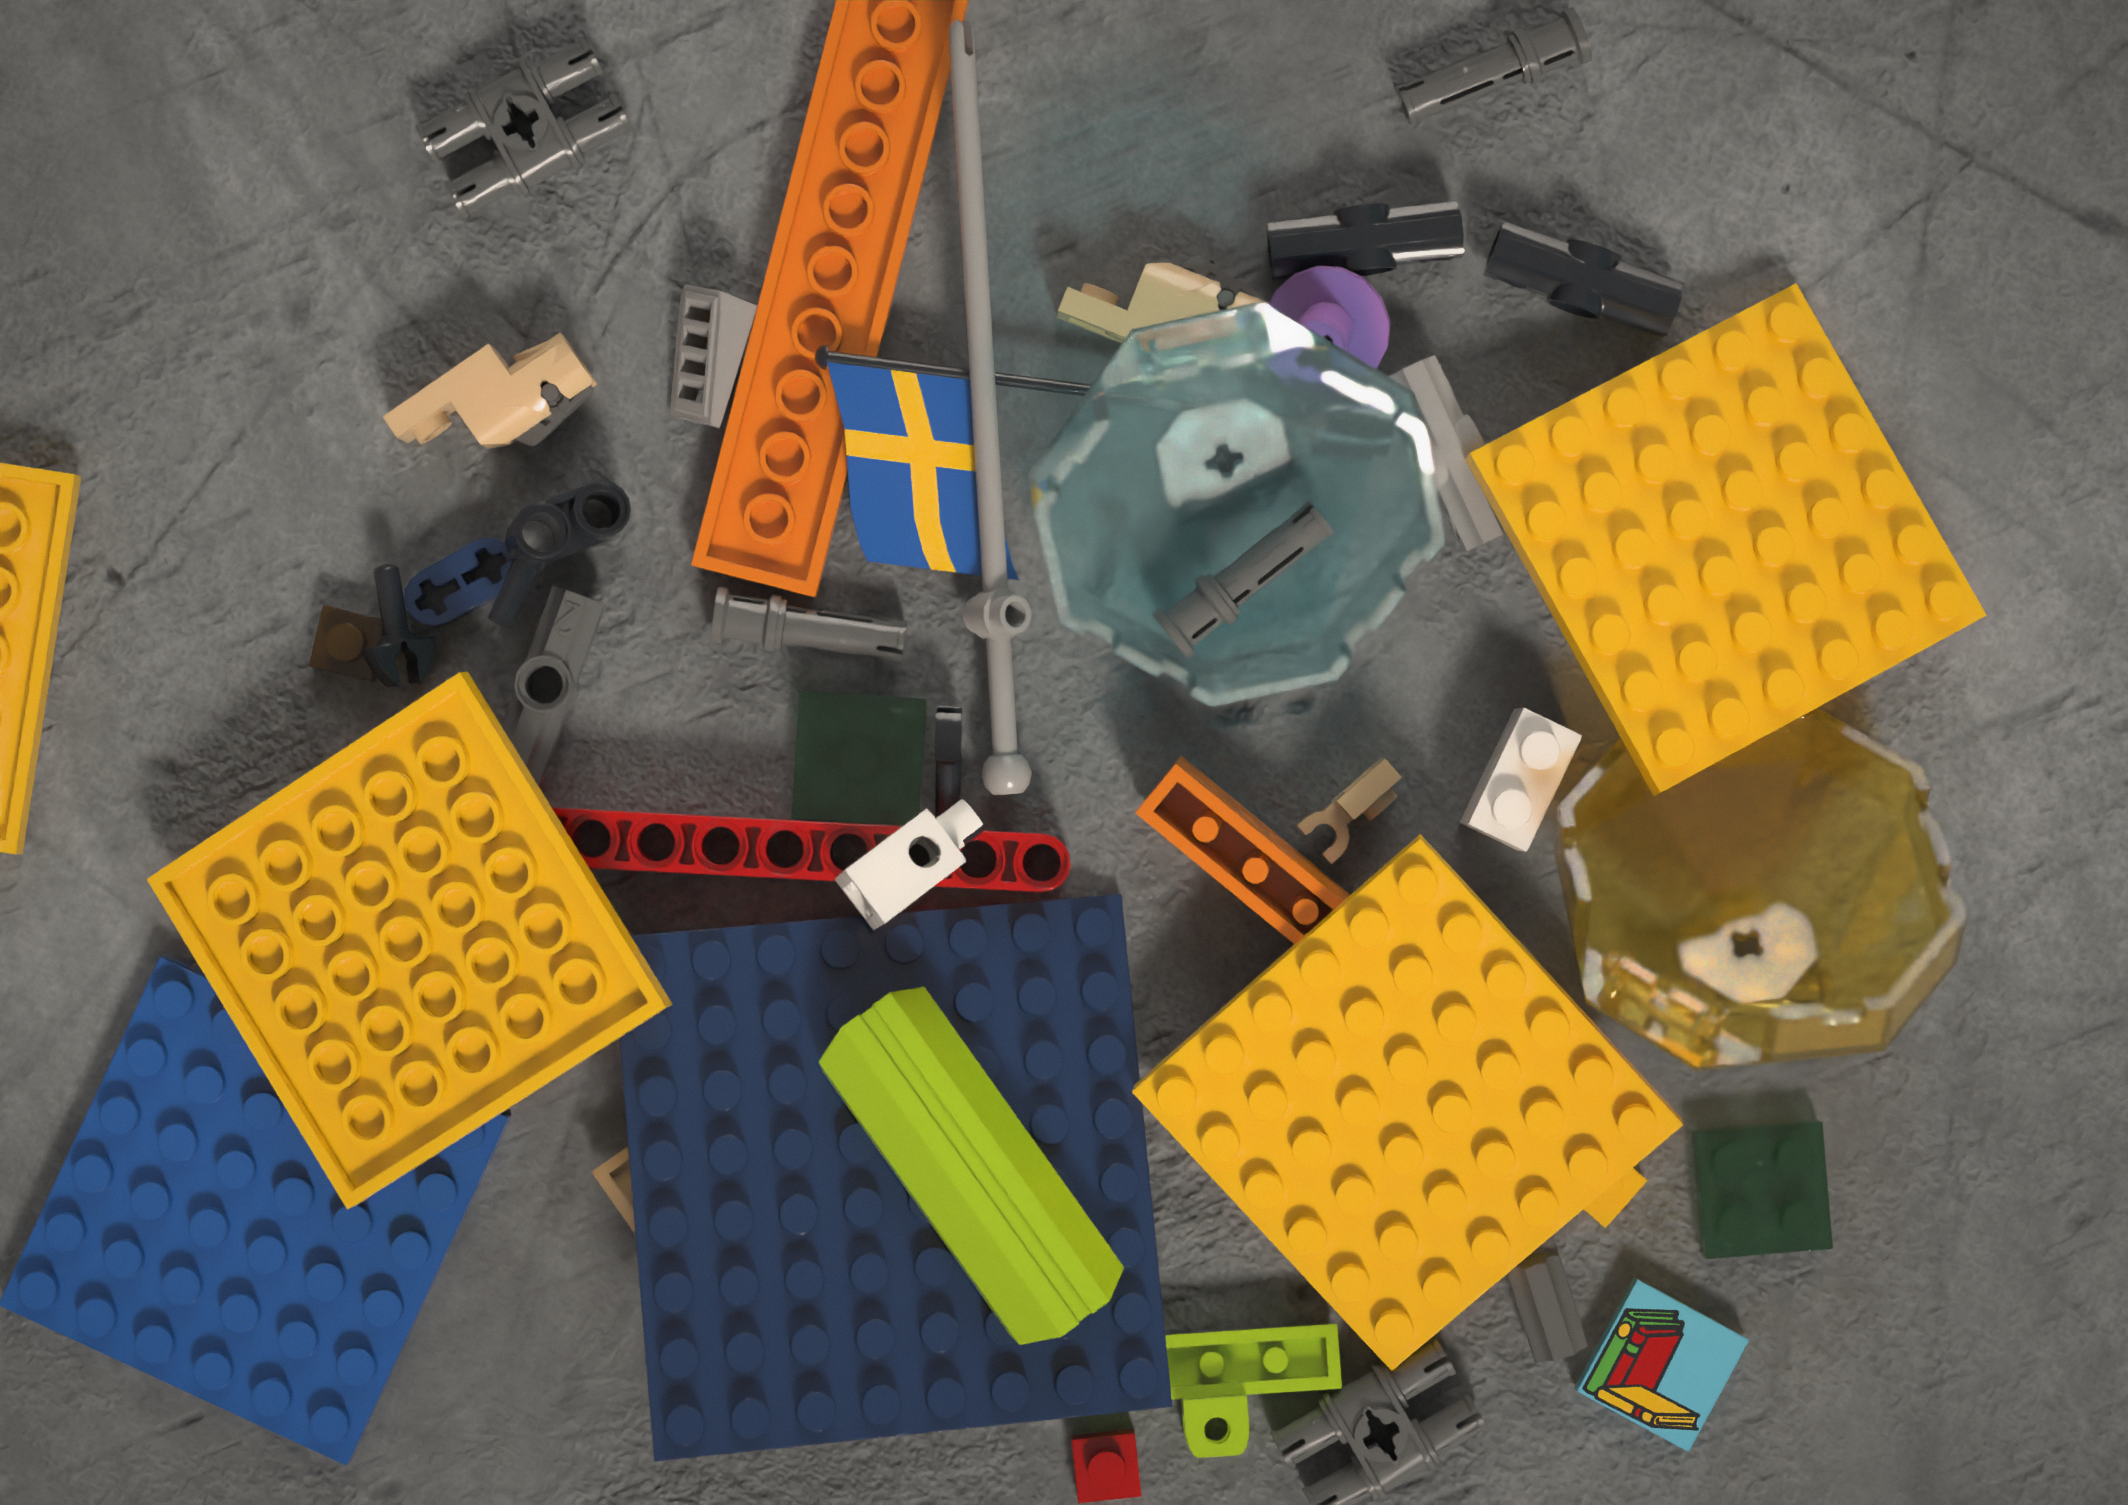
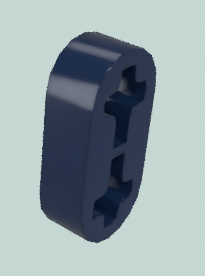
M484 537L471 542L418 572L410 579L405 589L404 601L410 615L424 625L443 627L458 621L495 600L512 564V561L508 559L509 553L506 549V543L497 538ZM487 550L496 557L505 555L507 563L500 568L503 579L498 583H495L488 577L479 578L472 583L468 582L466 575L482 566V560L479 555L483 551ZM456 581L458 582L461 589L446 597L444 604L447 610L440 615L435 609L428 608L423 610L421 608L420 601L427 597L424 586L428 582H432L436 587L440 588L447 587Z

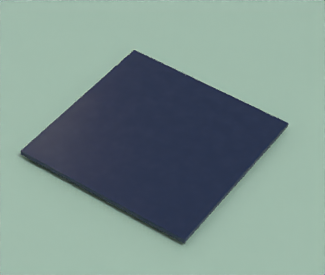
M1122 894L898 913L875 930L869 926L863 916L631 936L672 1002L671 1006L619 1038L654 1462L1172 1407L1143 1105L1132 1093L1133 1086L1140 1080ZM923 986L926 988L1124 1266L1110 1301L1093 1314L1090 1313L1078 1322L1079 1324L1064 1336L1019 1345L1009 1335L823 1073L819 1060L840 1028L857 1015L867 1011L875 1002L889 992Z

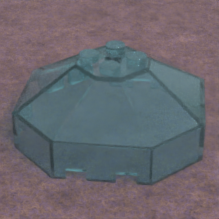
M1263 301L1132 329L1028 474L1033 510L1059 623L1080 635L1085 630H1088L1112 643L1114 654L1156 677L1161 672H1164L1186 684L1190 696L1210 707L1337 681L1353 661L1350 651L1368 628L1376 631L1406 593L1404 581L1422 558L1430 562L1445 543L1427 428L1415 393ZM1228 444L1231 453L1242 452V458L1233 461V470L1230 472L1220 473L1218 465L1206 464L1207 459L1216 456L1217 446ZM1310 501L1327 521L1334 534L1318 546H1315L1284 573L1254 594L1238 608L1241 614L1237 616L1238 620L1231 626L1226 623L1221 624L1194 646L1195 654L1187 659L1156 621L1152 613L1159 608L1167 611L1196 588L1195 579L1202 574L1206 576L1208 573L1214 577L1274 528H1277L1290 518L1303 504Z

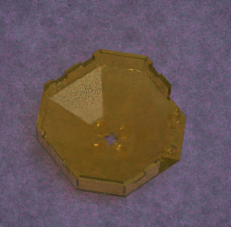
M1816 708L1671 788L1653 796L1628 749L1620 738L1558 805L1554 854L1585 1002L1695 1071L1885 1051L1957 964L1968 919L1962 897L1955 896L1949 876L1952 862L1940 821L1933 820L1929 807L1930 786L1924 767ZM1751 936L1758 940L1757 951L1762 954L1761 956L1757 957L1754 954L1748 953L1741 959L1734 955L1735 944L1731 941L1733 938L1744 942Z

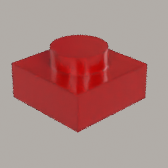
M1134 1429L1071 1435L1078 1503L1142 1497Z

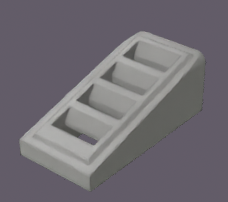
M684 284L678 315L670 416L720 428L755 316L756 305L721 291ZM699 390L703 391L702 403L696 402Z

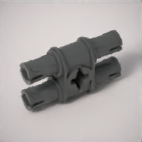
M585 37L537 64H534L532 59L527 62L525 59L520 61V67L477 90L474 86L469 88V92L464 94L465 102L423 124L420 123L415 126L420 138L425 142L423 143L435 163L440 161L442 157L484 135L487 140L493 138L498 148L493 151L495 158L453 180L450 179L445 182L450 195H453L455 198L453 200L464 219L513 191L517 196L522 194L527 196L531 193L529 188L571 166H574L575 169L582 167L580 163L586 161L583 155L627 131L629 133L634 130L615 93L567 120H564L562 116L556 118L551 108L556 105L554 98L596 76L605 74ZM515 108H518L522 115H526L533 123L531 127L534 133L532 138L536 144L534 148L516 133L518 126L515 122L517 119L514 113Z
M1436 1338L1432 1339L1429 1344L1416 1350L1392 1371L1386 1367L1384 1362L1379 1365L1376 1362L1371 1365L1372 1371L1344 1386L1342 1389L1330 1395L1327 1391L1321 1394L1322 1398L1317 1400L1320 1404L1318 1408L1278 1431L1274 1430L1270 1433L1290 1469L1337 1440H1340L1342 1444L1348 1442L1354 1451L1350 1455L1351 1463L1311 1486L1302 1488L1310 1505H1355L1372 1495L1374 1500L1378 1498L1383 1500L1387 1497L1385 1492L1427 1468H1430L1431 1471L1437 1468L1436 1465L1441 1462L1438 1456L1481 1431L1485 1432L1488 1430L1468 1393L1462 1396V1399L1418 1423L1416 1418L1410 1421L1404 1409L1409 1407L1406 1402L1408 1399L1448 1376L1452 1377L1457 1374ZM1367 1410H1370L1374 1417H1379L1384 1425L1390 1424L1393 1421L1396 1423L1388 1429L1391 1438L1389 1442L1393 1448L1391 1452H1388L1385 1446L1380 1445L1375 1438L1363 1440V1438L1370 1434V1428L1367 1424L1369 1421L1366 1415Z

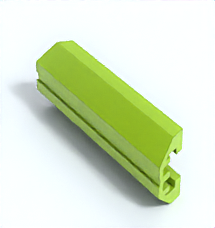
M923 986L889 992L875 1002L867 1011L857 1015L843 1025L819 1060L823 1073L1009 1335L1019 1345L1062 1337L1079 1324L1078 1322L1090 1313L1093 1314L1107 1304L1113 1295L1124 1266L926 988Z

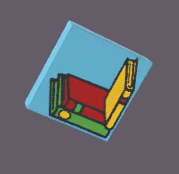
M1633 1277L1574 1389L1689 1452L1746 1348L1749 1339L1644 1281Z

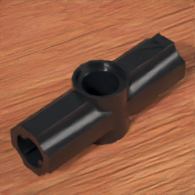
M1458 201L1391 209L1389 204L1384 203L1363 204L1335 210L1331 216L1303 217L1287 221L1278 220L1266 225L1267 248L1272 280L1290 278L1294 273L1315 266L1343 267L1359 276H1368L1397 269V265L1446 261L1462 258L1464 255V233Z
M1505 221L1500 224L1483 274L1493 278V280H1499L1513 287L1547 297L1546 302L1565 312L1589 319H1600L1602 316L1660 337H1664L1668 333L1679 308L1684 283L1675 281L1672 278L1620 262L1621 256L1599 245L1575 239H1568L1566 242Z

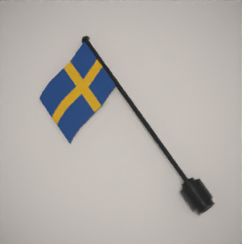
M829 344L820 346L815 352V362L824 370H826L828 365L843 421L850 507L859 544L868 562L982 576L969 369L829 351ZM995 372V384L999 386L1301 424V437L1311 438V450L1316 452L1372 459L1375 453H1390L1395 433L1396 404L1382 402L1381 395L1320 388L1317 399H1305L1303 411ZM1005 538L1007 579L1019 580L1012 564Z

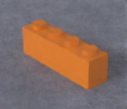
M1182 755L1135 812L1293 944L1301 940L1305 934L1351 895Z

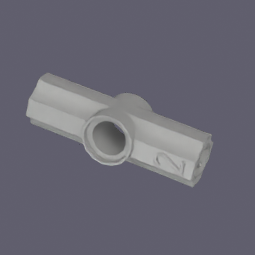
M1433 355L1386 377L1384 381L1412 439L1409 441V448L1418 471L1428 489L1432 493H1437L1446 512V517L1453 527L1458 543L1461 544L1463 551L1467 552L1506 532L1465 461L1469 453L1484 446L1485 443L1470 416L1467 414L1463 415L1454 396L1453 389L1443 373L1442 366L1439 364L1436 355Z

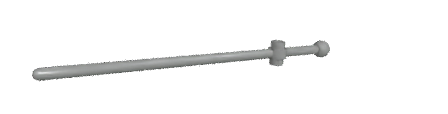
M955 20L949 26L948 34L983 591L966 602L963 609V620L971 632L977 634L982 639H986L993 755H990L983 764L982 779L984 787L993 795L1023 793L1029 786L1032 775L1029 761L1022 754L1018 753L1011 638H1014L1028 627L1031 620V609L1023 597L1008 590L974 29L967 20L962 22Z

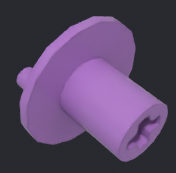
M1315 266L1294 273L1276 289L1265 312L1264 339L1272 361L1289 379L1312 390H1319L1320 388L1341 390L1359 384L1377 369L1389 345L1390 318L1383 298L1365 278L1343 267Z

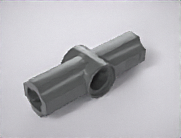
M554 585L551 588L525 663L520 666L516 673L515 691L502 724V728L539 785H542L569 707L573 705L578 696L579 680L607 605ZM552 667L561 675L563 688L557 699L544 704L533 694L531 687L532 679L542 668Z

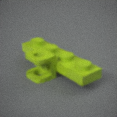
M1336 1323L1165 1335L1172 1400L1181 1399L1184 1437L1190 1451L1197 1458L1241 1455L1245 1451L1249 1440L1247 1395L1342 1389L1338 1327ZM1216 1417L1224 1419L1227 1423L1226 1434L1218 1440L1207 1438L1204 1432L1206 1423Z

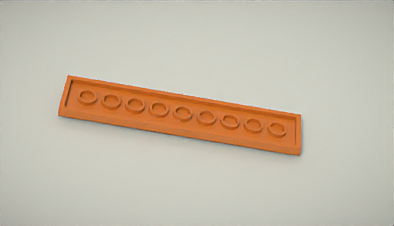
M836 0L696 543L691 563L693 567L817 598L848 477L845 429L829 368L827 365L826 370L816 364L815 352L820 346L829 344V351L873 357L879 356L951 76L949 26L955 20H960V22L965 20L970 0Z

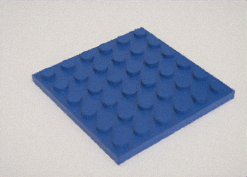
M166 955L160 956L0 1299V1306L347 1466L357 1450L512 1115L506 1112L499 1114L357 1206L347 1210L204 973Z

